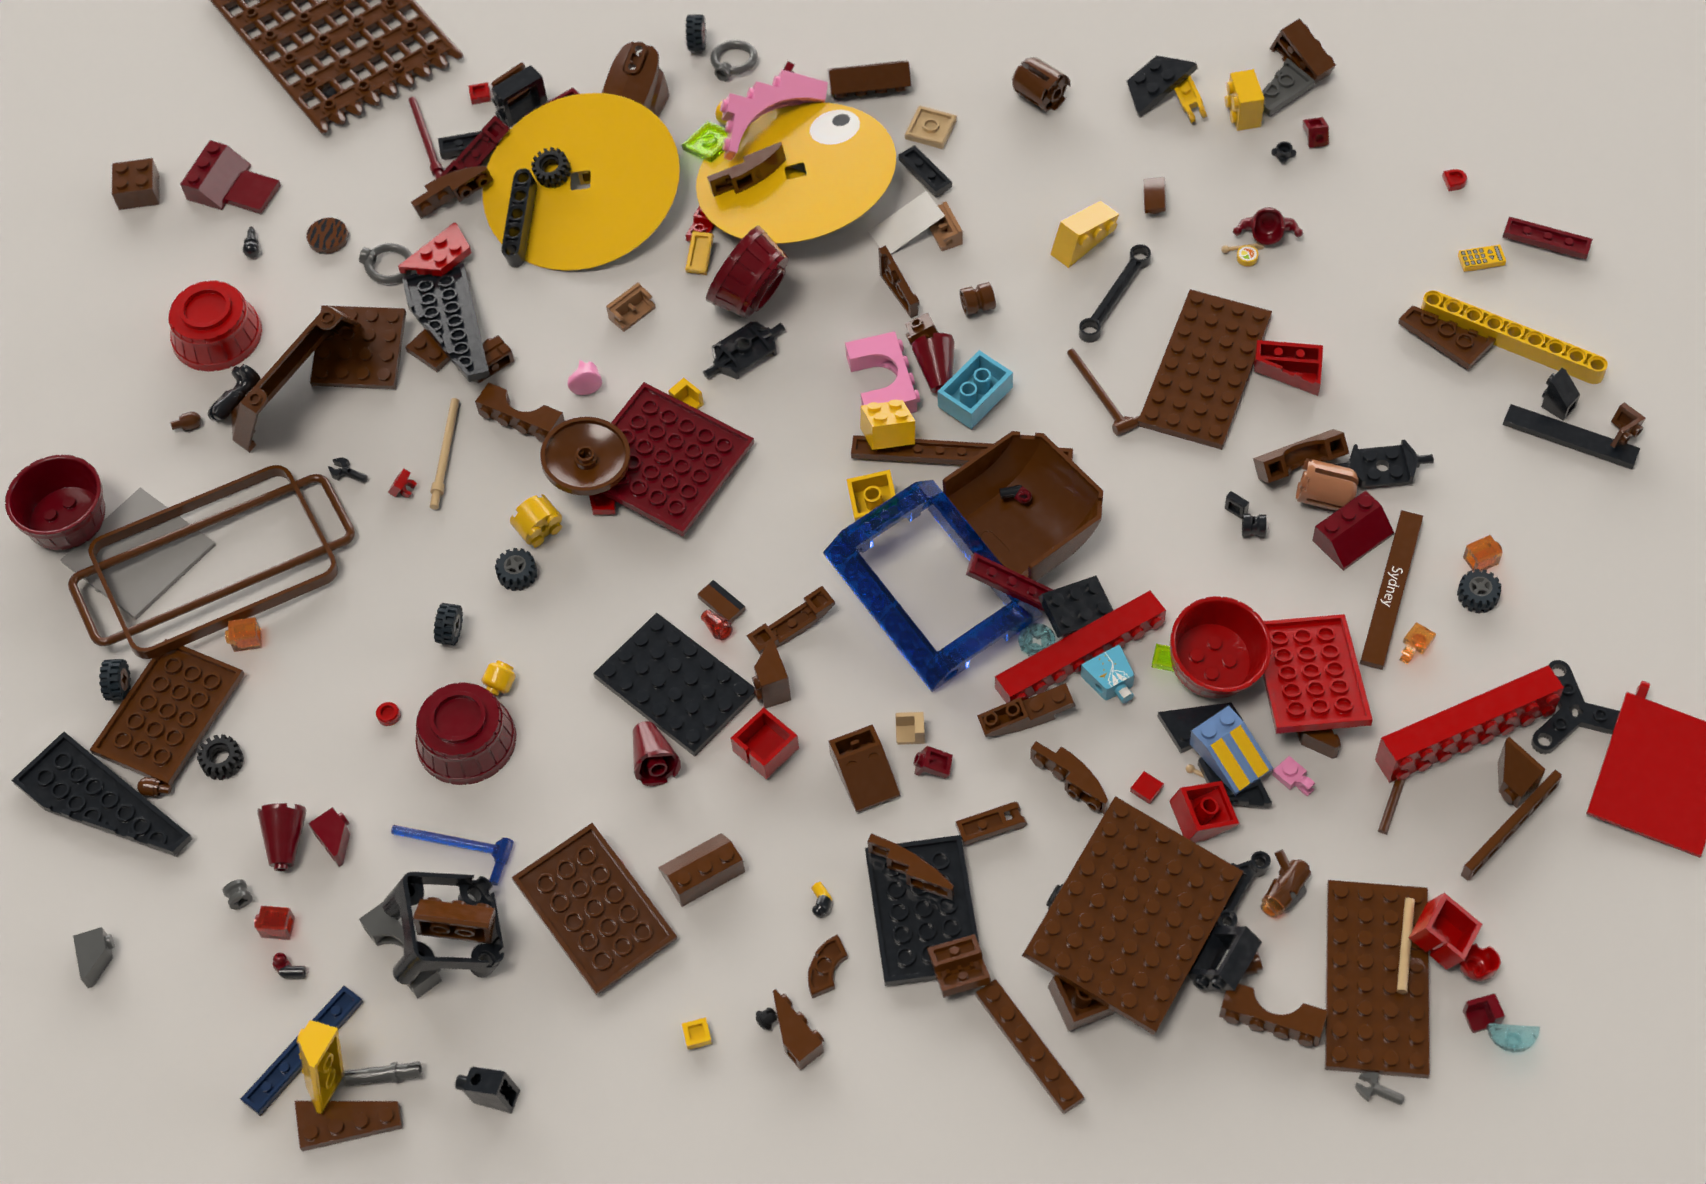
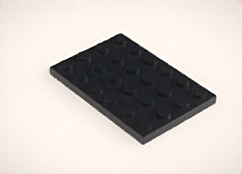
M655 613L593 673L595 679L647 720L654 723L656 727L694 757L755 697V687L658 613Z
M961 835L896 843L916 854L941 873L954 886L953 900L907 885L906 874L887 868V858L868 852V847L865 848L885 986L936 979L927 950L929 947L975 934L978 941Z

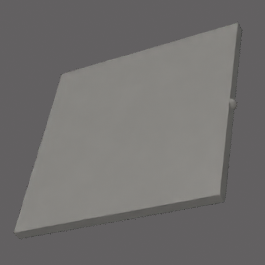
M140 487L103 521L99 531L89 541L71 549L60 561L74 573L92 566L93 563L88 549L94 539L168 507ZM178 516L105 546L97 553V563L190 524ZM197 531L102 571V574L117 606L136 620L215 546V543L203 533ZM97 573L84 578L87 583L95 588L96 592H100L108 598Z

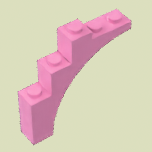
M782 70L778 76L774 77L772 85L756 81L753 87L748 89L746 97L730 93L726 100L723 99L720 111L723 112L722 120L727 121L725 132H728L722 146V150L725 151L724 159L732 161L738 151L744 131L761 115L774 109L800 105L802 103H824L828 82Z

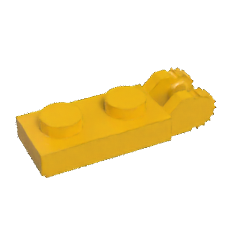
M1189 76L1174 89V92L1184 112L1187 113L1190 122L1193 123L1195 122V115L1191 109L1198 107L1199 113L1203 118L1207 117V113L1203 106L1202 98L1191 76Z

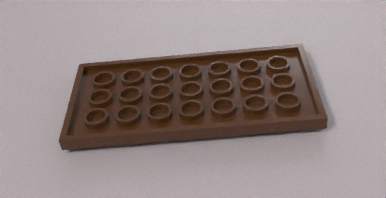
M1190 289L1140 414L1138 426L1222 450L1254 365L1257 340H1263L1272 311Z
M1328 880L1325 1010H1328L1325 1020V1070L1355 1073L1374 1072L1379 1073V1075L1429 1078L1428 951L1425 952L1413 941H1411L1407 993L1401 994L1397 992L1405 899L1413 898L1415 900L1414 928L1428 902V888Z

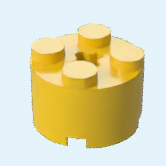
M541 494V498L535 495L525 500L516 508L518 513L515 518L513 515L510 518V524L524 541L534 548L540 546L546 536L549 534L555 535L562 529L560 524L562 515L544 494Z

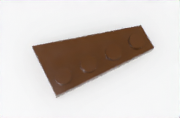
M1413 305L1398 321V324L1467 370L1495 344L1496 338L1491 336L1486 338L1478 335V331L1471 328L1468 331L1458 327V323L1451 320L1448 322L1438 319V315Z
M294 1101L299 1146L302 1152L403 1129L398 1101H329L322 1114L316 1112L312 1101Z

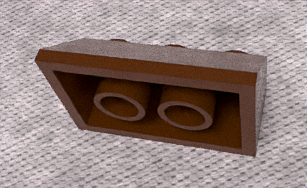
M722 833L658 867L681 907L745 872L743 859L731 840Z
M428 897L427 899H420L413 920L417 935L491 944L496 914L495 908H491L488 904L478 903L475 906L467 905L466 902L460 900H453L451 903L443 902L436 897Z

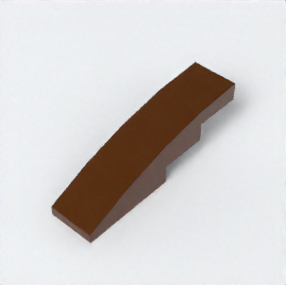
M872 833L870 834L867 841L868 852L887 858V868L906 874L907 885L953 900L954 886L934 867L898 844Z

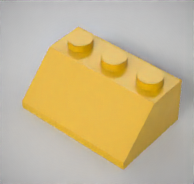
M309 1020L305 1029L300 1030L297 1043H299L300 1059L303 1067L302 1074H304L306 1088L316 1112L322 1114L344 1076L338 1028Z

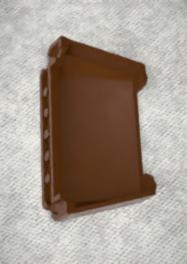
M326 305L231 412L233 441L250 453L257 445L252 438L256 432L255 426L258 414L332 331L341 336L342 330L351 329L353 333H356L362 325L347 314Z

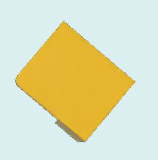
M685 378L668 390L670 396L696 409L704 405L702 392Z

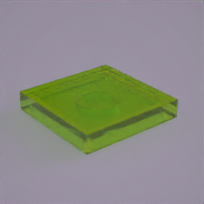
M707 121L681 146L684 151L712 163L724 152L722 146L728 132H725L724 127Z

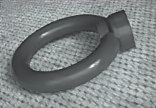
M730 40L714 48L710 61L715 68V76L721 81H727L731 75L749 71L756 64L758 55L756 49L751 44L741 40ZM731 48L746 50L750 55L746 63L732 67L727 62L721 64L718 57L723 51Z
M385 243L374 247L372 250L363 247L359 255V262L364 264L368 276L379 283H398L402 281V277L409 276L413 271L407 270L406 273L400 272L395 275L386 276L377 273L373 269L377 255L383 252L393 251L400 253L404 256L405 260L409 258L412 253L402 245Z

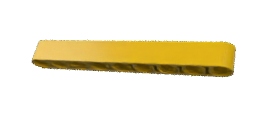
M1432 290L1424 294L1421 309L1438 315V319L1449 322L1451 320L1456 322L1458 327L1468 331L1470 328L1476 330L1478 335L1488 338V336L1496 338L1494 345L1557 371L1564 368L1570 376L1590 384H1598L1604 378L1608 362L1600 355L1438 291Z

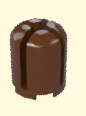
M1036 57L1026 58L1022 61L1021 66L1017 67L1012 78V86L1015 92L1046 112L1050 109L1055 111L1062 105L1066 99L1063 95L1067 85L1071 86L1068 76Z

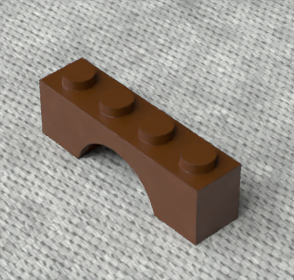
M489 382L475 401L478 413L483 418H490L506 427L510 426L520 433L532 435L542 442L554 427L565 421L563 412L546 405L528 412L512 408L507 389Z
M1332 429L1255 457L1253 461L1258 479L1270 483L1289 476L1292 470L1303 466L1307 458L1317 461H1330L1349 454L1344 432Z
M1239 983L1235 991L1226 990L1219 1017L1232 1024L1241 1023L1247 1025L1254 1031L1261 1032L1264 1030L1273 1033L1275 1037L1280 1039L1289 1038L1296 1040L1299 1044L1306 1047H1318L1328 1010L1303 1003L1292 1013L1284 1015L1274 1014L1265 1010L1258 1003L1253 987Z

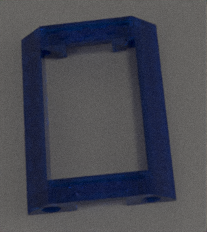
M934 480L914 482L841 530L824 550L823 554L926 686L933 692L968 668L970 659L1001 638L1005 641L1009 640L1041 618L1043 614L1038 608L991 587L1005 606L938 652L864 560L860 552L863 554L872 548L874 538L904 518L911 522L928 508V511L969 561L971 555L977 553L1000 565L1002 564Z

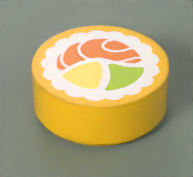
M1245 245L1238 249L1237 261L1239 264L1246 267L1256 264L1258 251L1255 247Z

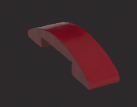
M494 115L481 129L476 138L449 164L440 176L461 169L479 166L509 132L510 128Z

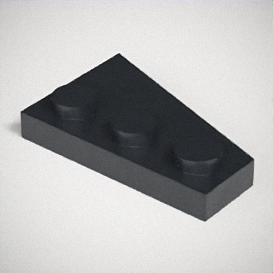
M1232 702L1158 712L1157 715L1180 754L1193 748L1190 745L1191 731L1227 706H1230L1241 718Z

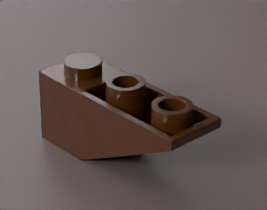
M774 989L773 996L784 1051L801 1071L824 1053V1039L817 1030L812 1031L807 1026L808 1021L800 1011L798 1013L794 1011L791 1007L793 1004L788 996L784 993L781 995Z

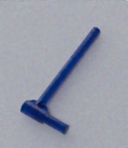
M393 825L391 829V834L491 853L495 864L489 881L494 886H497L504 865L508 862L514 844L513 840L505 837L497 841L496 844H490Z

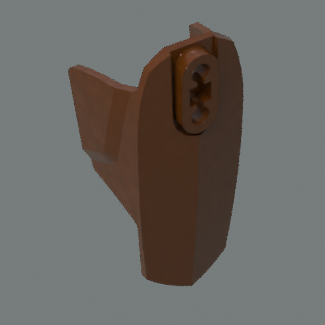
M630 42L624 45L610 67L602 93L631 99L648 108L659 117L669 98V90L664 72L659 67V54L653 46L645 45L643 42Z

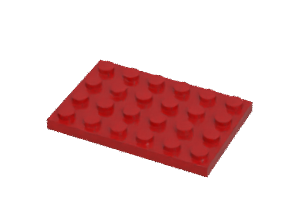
M1345 614L1264 621L1270 633V641H1272V654L1270 656V663L1266 671H1264L1263 679L1276 734L1372 726L1373 719Z

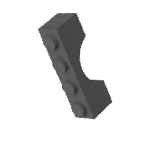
M383 902L359 918L364 930L377 946L395 944L404 949L403 927L398 921L400 917L393 918L387 915L382 907ZM441 969L422 971L414 982L407 985L417 999L442 981L438 973Z

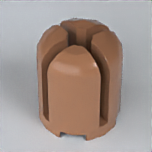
M1309 458L1305 460L1302 469L1306 471L1303 472L1296 491L1298 502L1337 511L1356 497L1358 477L1353 469Z

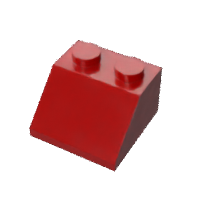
M1222 781L1181 787L1169 800L1182 835L1193 842L1208 840L1239 824Z

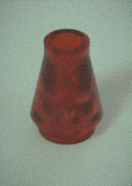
M710 609L702 613L701 620L715 639L725 640L732 634L733 627L729 620L712 612Z

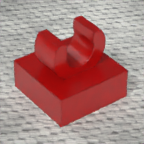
M403 468L387 493L396 497L400 492L402 496L408 498L411 492L406 489V486L414 489L417 485L414 480L408 479L411 472Z

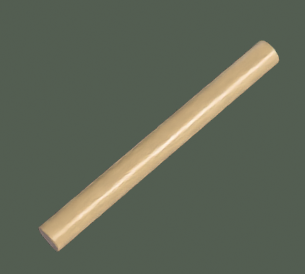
M1406 898L1404 903L1397 992L1401 994L1407 993L1411 953V940L1409 936L1413 929L1415 906L1413 898Z

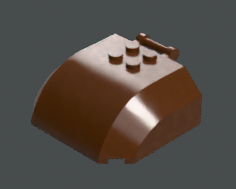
M1011 431L942 480L943 498L957 524L969 535L959 543L958 548L962 552H966L970 557L974 553L981 555L972 546L977 543L994 562L1034 581L1039 580L1073 555L1090 538L1101 522L1103 490L1044 433H1035V436L1020 435L1019 431ZM1021 485L1031 492L1032 499L1026 504L1020 503L1014 498L1001 499L999 488Z

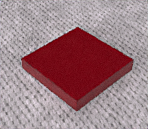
M244 169L224 200L226 204L262 214L281 186L280 180Z

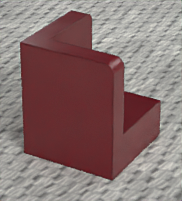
M1495 993L1469 1000L1463 1008L1464 1016L1472 1033L1501 1026L1505 1018Z

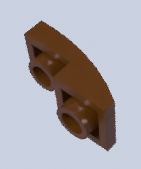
M1165 177L1144 179L1145 213L1159 214L1166 211Z

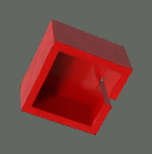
M764 707L730 738L733 752L747 764L750 762L751 767L765 779L771 776L799 749L798 735Z
M1444 892L1427 902L1409 939L1425 952L1430 950V956L1447 970L1465 960L1483 924Z

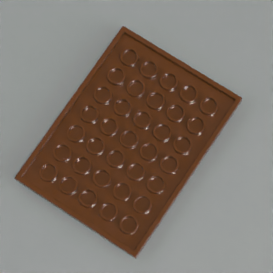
M1115 796L1022 956L1154 1035L1244 871Z

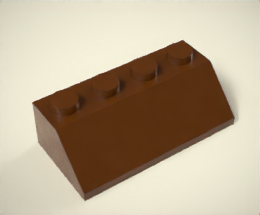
M907 60L828 69L831 95L835 94V98L847 97V93L855 92V96L867 95L869 90H875V94L886 93L887 88H895V91H905L907 86H911L909 61Z

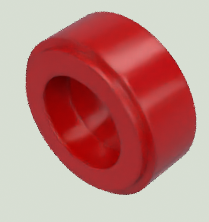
M385 702L378 706L376 717L381 725L392 726L399 721L400 711L395 703Z

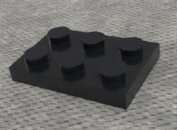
M1097 575L1042 593L1038 597L1057 638L1072 634L1113 611Z

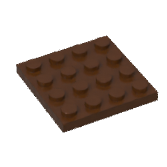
M321 305V311L326 307V305ZM330 306L347 314L362 326L356 333H353L351 329H344L341 336L332 331L314 351L310 384L323 387L396 389L406 319L405 308Z

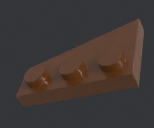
M886 245L879 248L881 278L909 317L917 316L918 305H920L917 296L912 293Z

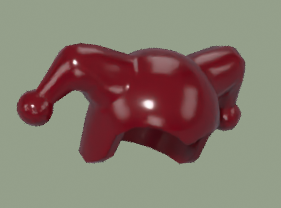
M1271 207L1262 208L1253 217L1242 219L1238 226L1233 229L1234 235L1237 236L1241 235L1243 230H1251L1255 240L1264 245L1278 242L1283 237L1284 231H1293L1296 237L1303 235V230L1299 228L1294 219L1283 217L1280 211Z

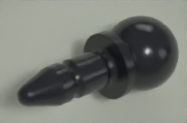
M253 226L249 227L247 238L244 240L243 253L249 258L256 257L259 253V242L255 238L256 232Z

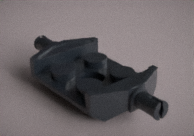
M757 321L746 324L711 346L714 361L711 367L703 371L704 376L708 379L717 372H721L738 380L741 371L770 353L774 356L777 355L774 338L782 331H785V327L782 323H779L770 329ZM740 344L749 345L747 348L744 349L738 347Z
M1401 440L1400 445L1358 449V445L1354 444L1349 461L1346 463H1334V465L1353 469L1358 477L1357 486L1362 488L1412 483L1416 469L1419 468L1420 464L1434 463L1433 454H1416L1406 440ZM1384 465L1388 470L1381 471L1376 466Z

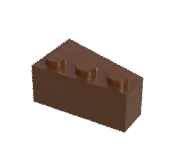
M1300 18L1281 29L1269 48L1272 52L1277 51L1283 56L1282 61L1285 62L1287 58L1315 80V83L1330 75L1336 66L1333 58L1326 53L1320 41L1315 39L1308 26Z

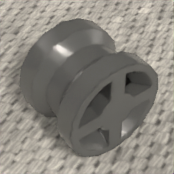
M242 879L231 881L223 888V894L229 899L228 905L231 909L243 908L252 901V895L246 890L247 884Z

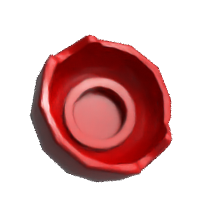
M1477 944L1471 946L1465 960L1460 962L1459 965L1461 972L1474 981H1485L1495 975L1500 967L1501 960L1500 955L1493 947L1480 948Z

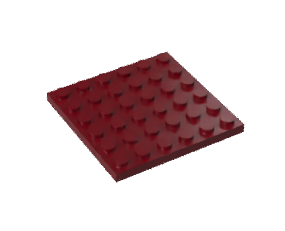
M643 382L611 422L622 431L629 443V468L617 485L601 494L684 536L752 447L754 438Z

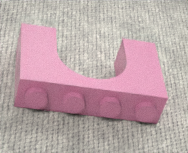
M895 331L845 343L846 357L851 372L872 367H884L891 370L897 376L895 381L885 388L861 393V405H868L872 402L884 403L890 400H903L910 413L917 412V403L920 402L919 392L917 389H913L912 385H915L912 372L908 373V358L902 355L904 351L901 339H897Z

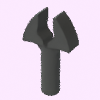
M1368 1072L1359 1075V1079L1371 1085L1370 1087H1364L1359 1083L1355 1085L1358 1093L1366 1101H1369L1370 1096L1377 1094L1399 1105L1404 1102V1095L1379 1084L1377 1080L1379 1073Z

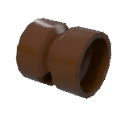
M990 282L978 284L976 289L970 286L959 290L961 305L966 316L978 313L979 309L987 311L996 308L995 295Z

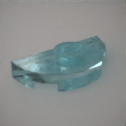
M1488 1023L1487 1030L1492 1041L1503 1050L1521 1052L1532 1047L1539 1036L1540 1027Z

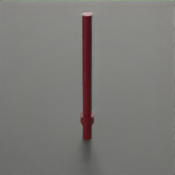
M410 97L408 101L431 164L430 170L437 179L441 177L440 174L444 170L441 163L438 162L416 97Z

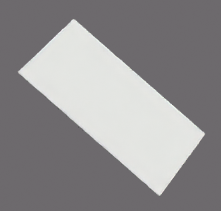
M925 191L868 232L880 248L886 245L890 254H892L945 215Z

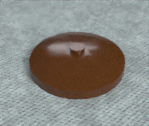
M596 417L572 418L554 427L545 437L540 452L541 465L546 478L558 489L579 496L596 495L613 488L627 473L630 464L629 443L622 431L606 420Z

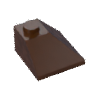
M1511 737L1505 740L1498 759V785L1502 798L1518 808L1539 787L1546 769Z

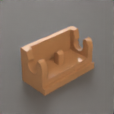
M942 202L938 207L945 216L931 225L929 229L940 250L945 251L963 244V231L947 202Z
M637 282L606 306L609 320L625 332L656 308L655 304L650 300L652 295Z

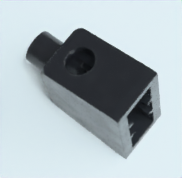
M471 1067L467 1076L458 1075L455 1081V1088L463 1091L473 1103L511 1114L520 1093V1089L508 1074L500 1070Z

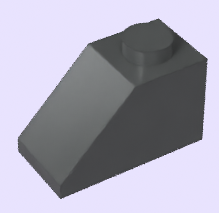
M102 927L73 936L80 979L87 988L94 986L113 959L111 949L115 948L112 935H107Z

